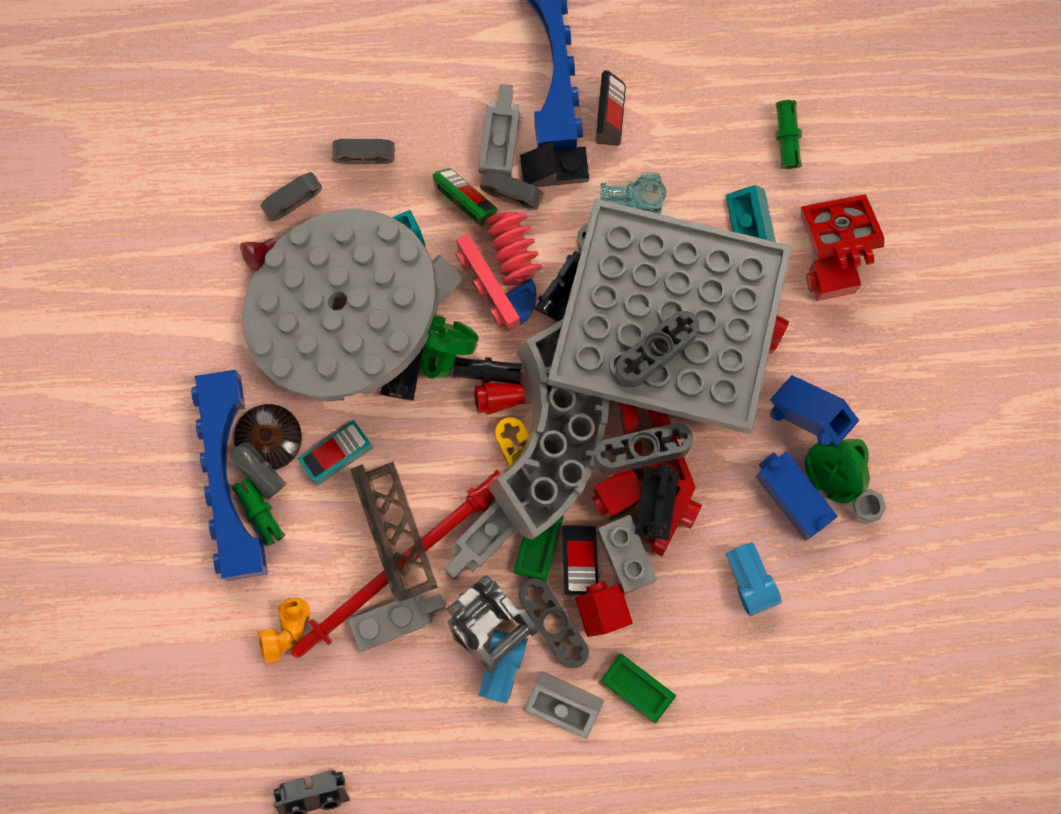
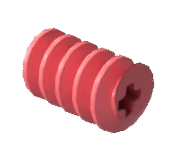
M504 212L491 216L485 221L487 225L491 226L488 231L489 235L496 238L492 242V247L494 250L499 251L495 257L498 262L503 263L499 271L501 275L506 276L503 279V285L505 286L525 283L533 279L534 273L543 268L542 264H531V260L539 254L537 251L527 250L528 247L535 243V240L533 238L524 239V235L532 230L530 226L520 225L522 221L528 218L526 213Z

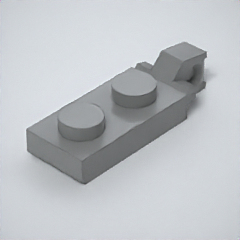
M500 84L498 101H490L489 106H487L479 173L485 174L486 170H492L510 177L512 176L520 116L519 104L512 103L513 85Z
M497 501L473 523L450 550L455 555V558L444 569L454 580L466 568L472 572L478 567L480 568L517 530Z
M418 593L416 595L411 594L347 620L359 652H363L425 628V625L432 622L430 614L446 607L440 594L424 600L422 594Z

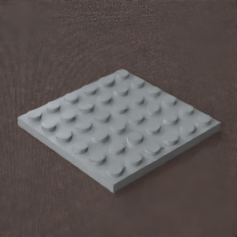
M595 199L547 385L750 434L753 429L791 246ZM688 311L697 317L700 327L697 337L692 344L641 385L626 387L619 383L615 375V369L620 356L674 313ZM678 324L676 332L671 336L673 342L675 336L680 332L685 331L688 333L690 327L688 324L684 326ZM655 341L648 345V351L653 356L660 357L667 353L666 346L661 342ZM642 356L640 362L635 366L630 367L626 364L625 373L627 375L631 372L637 375L638 367L644 362Z

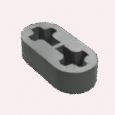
M338 139L332 143V160L341 164H389L395 160V143L386 139Z
M486 170L479 186L484 192L529 210H537L544 195L543 191L531 184L492 170Z
M308 172L268 196L261 203L260 207L269 221L279 220L317 196L322 190V185L314 173Z

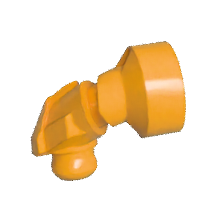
M296 597L288 598L278 606L279 622L281 625L280 633L273 628L257 631L259 649L265 665L279 662L283 653L292 648V643H297L303 635L305 625L310 619V606L303 599Z

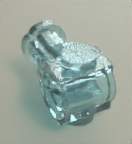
M642 173L636 181H629L627 186H607L606 183H600V200L661 214L666 198V188L661 182L659 173ZM653 192L659 197V200L654 203L646 202L642 198V194Z

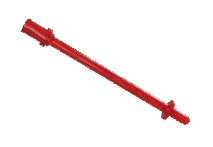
M496 469L492 475L475 489L471 487L467 490L468 495L464 503L319 624L311 619L309 623L313 630L291 648L292 656L294 658L302 657L321 640L329 646L332 640L328 634L469 515L481 510L485 512L489 508L488 504L495 499L488 487L502 474Z

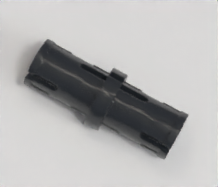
M456 356L453 378L483 380V382L487 383L497 381L520 384L522 363L492 361V357H485V360Z

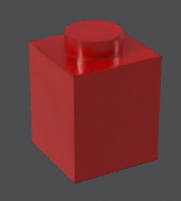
M835 257L813 262L809 273H806V282L809 292L815 293L816 301L855 294L861 286L857 267L852 266L850 258L847 259L848 268L842 270L839 269Z
M633 470L620 472L594 486L593 491L596 496L591 499L600 515L607 514L609 519L612 520L639 504L642 485Z
M601 581L586 586L587 593L575 597L587 637L608 634L633 624L621 584L607 586L606 581Z

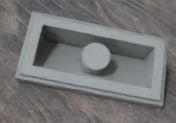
M542 671L524 710L587 739L604 700Z

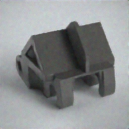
M484 575L465 593H460L459 598L446 608L452 616L447 623L454 640L476 660H479L491 673L497 668L496 664L528 635L534 636L539 631L525 609H517L495 581H492L488 575ZM512 618L517 624H520L489 652L483 647V644L489 639L486 634L503 620H510Z

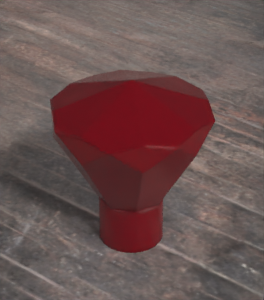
M270 238L264 242H242L240 250L244 262L253 271H258L265 262L267 252L274 247L275 240Z

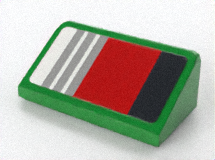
M451 168L439 170L433 174L434 187L478 225L484 227L487 224L485 222L486 219L497 213L498 208Z

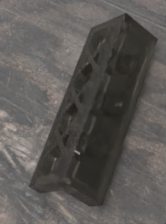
M391 462L367 471L363 464L351 468L350 471L394 597L399 602L438 588L395 463ZM391 474L393 485L388 495L376 491L372 480ZM396 492L398 494L399 500L394 499ZM378 498L385 500L382 507ZM391 503L403 508L404 511L398 526L387 522L385 519V514ZM406 523H408L410 531L404 529ZM389 529L395 531L393 537L391 536ZM401 534L414 540L415 545L409 557L396 551L395 546ZM417 554H419L421 562L415 560ZM400 560H403V561L406 562L403 568H402V565H401V563H400ZM414 565L424 569L428 581L409 588L406 576L411 566Z

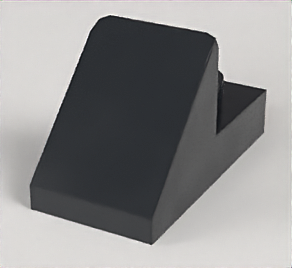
M549 142L520 155L523 182L535 187L589 182L586 146L554 149L553 142Z

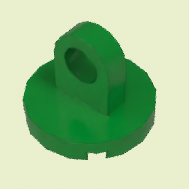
M433 316L427 332L429 337L424 344L421 355V368L428 378H446L452 370L456 355H470L476 351L479 337L472 328L459 321H454L453 325L445 323L446 318H443V316ZM436 356L438 358V367L435 364Z
M845 439L838 446L832 443L824 445L817 442L809 449V453L804 461L806 474L818 491L822 489L828 494L827 498L841 503L853 502L868 489L870 481L867 466L869 452L863 440Z

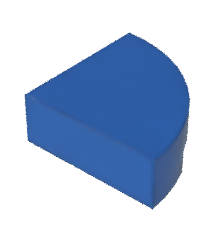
M532 279L506 293L507 298L520 317V326L531 317L536 306V287Z

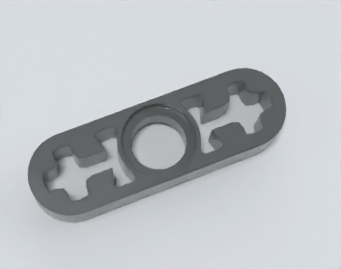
M688 311L674 313L620 356L615 369V375L619 383L626 387L641 385L692 344L697 337L700 327L697 317ZM678 324L681 326L688 324L690 326L688 333L685 331L680 332L675 336L673 342L671 336L676 332ZM655 341L661 342L666 346L667 353L660 357L653 356L648 351V345ZM642 356L644 362L638 367L637 375L633 372L627 375L625 373L626 364L633 367L640 362Z
M673 423L601 441L596 447L594 463L600 472L616 474L682 458L690 451L693 435L687 426ZM672 435H676L679 440L684 439L681 447H677L675 442H670ZM640 441L648 442L653 448V453L649 456H640L635 452L634 445ZM660 444H664L663 452H660ZM624 446H627V454H623ZM605 451H610L612 455H618L614 463H610L608 458H604Z
M536 578L525 581L519 590V598L523 607L559 661L567 668L581 667L589 656L586 642L548 585ZM533 586L535 589L541 587L544 590L541 594V600L545 606L549 601H552L555 606L544 610L538 618L534 614V611L540 610L534 600L528 602L525 599L529 594L527 588ZM553 613L560 615L564 621L563 629L556 634L546 631L543 624L546 616ZM569 629L574 634V636L567 638L571 645L574 647L580 645L582 647V651L579 653L581 659L578 662H575L572 658L569 660L564 658L567 648L563 642L558 647L553 642V640L563 637Z

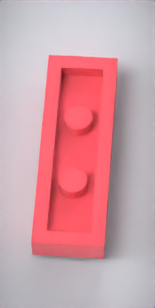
M469 234L457 239L459 251L455 255L464 270L470 268L476 279L472 280V283L480 297H488L493 306L489 308V311L497 325L504 324L508 332L520 326V317Z

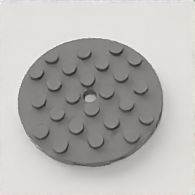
M363 209L337 210L321 214L299 224L281 237L274 247L267 252L263 266L258 271L255 270L248 285L243 306V330L253 359L260 369L284 390L297 396L315 398L317 401L344 400V397L361 392L365 395L384 386L403 372L419 354L429 337L427 332L433 316H437L439 289L436 283V269L431 256L409 228L398 220L375 211ZM346 297V305L340 310H333L334 298Z

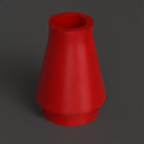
M482 382V386L474 387L477 413H485L488 416L516 405L525 404L523 385Z

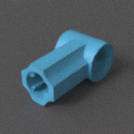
M753 542L725 553L739 586L737 590L740 600L748 616H753L782 604L779 590L771 575H767Z
M494 629L488 652L509 633ZM525 638L496 664L497 668L492 673L487 669L485 670L479 696L508 703L514 685L517 668L520 669L528 638Z

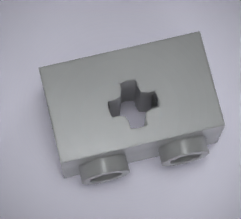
M630 515L599 527L597 530L599 540L618 584H621L624 595L653 584L657 580L639 535L634 534L635 525Z

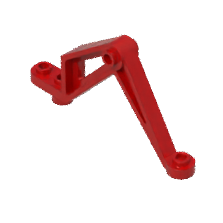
M778 315L776 316L769 354L774 353L789 324V320ZM619 402L623 435L639 432L636 406ZM647 409L654 428L671 424L668 414ZM672 435L670 442H675L677 447H680L676 435ZM637 442L634 445L635 452L640 456H645L643 454L642 442ZM684 457L667 461V465L672 467L671 471L679 472L669 540L648 537L646 542L652 544L649 551L660 557L664 555L678 524L691 529L702 507V504L691 499L696 486ZM658 463L649 465L648 467L658 468V465L663 464ZM645 467L633 470L644 475Z

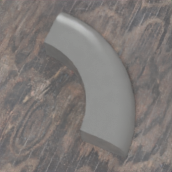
M564 319L527 339L517 351L531 386L533 399L531 428L525 446L516 462L488 487L512 525L527 539H534L551 527L567 512L582 493L593 469L596 467L594 463L596 447L603 441L605 426L608 423V399L547 385Z

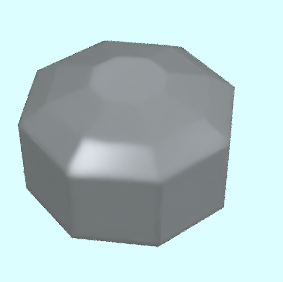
M868 489L855 501L851 502L850 508L854 519L868 524L881 519L886 505L881 494Z

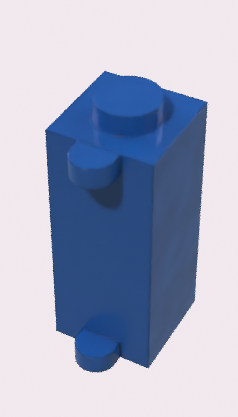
M793 375L787 379L770 399L774 405L770 412L772 419L781 421L784 418L786 421L816 435L818 442L824 445L832 443L838 446L860 421L844 399Z
M787 451L779 457L774 452L758 464L762 470L755 477L805 541L838 517Z

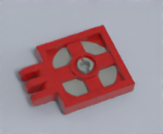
M866 194L801 206V217L818 260L835 257L839 269L842 270L848 268L847 259L849 258L853 267L861 266L860 256L864 257L867 265L873 264L875 260L872 250L884 248L885 237Z

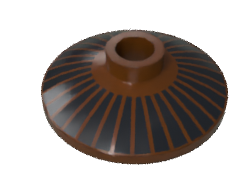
M263 404L250 409L241 417L235 429L234 443L235 447L244 442L251 443L264 458V461H267L274 470H278L292 462L298 454L302 443V431L298 420L289 410L279 405ZM264 430L272 431V437L268 441H262L260 438Z

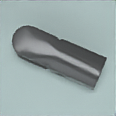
M241 443L231 451L233 463L247 475L250 481L268 500L287 485L271 465L264 461V458L251 443Z

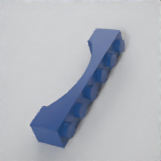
M527 0L545 28L553 58V75L548 96L541 111H534L537 148L549 142H553L554 149L577 147V138H583L581 118H575L574 107L579 106L577 87H571L570 76H575V63L573 56H567L566 45H571L570 25L563 24L562 16L568 14L567 0Z
M235 369L195 376L196 386L191 387V394L194 406H199L200 419L196 420V432L198 439H203L205 452L200 453V463L203 473L208 472L209 486L204 487V494L207 506H212L214 519L209 520V532L211 539L217 541L218 553L213 554L216 574H221V578L226 581L268 575L264 541L258 537L253 538L243 525L234 506L227 477V448L230 431L238 411L246 409L241 375Z

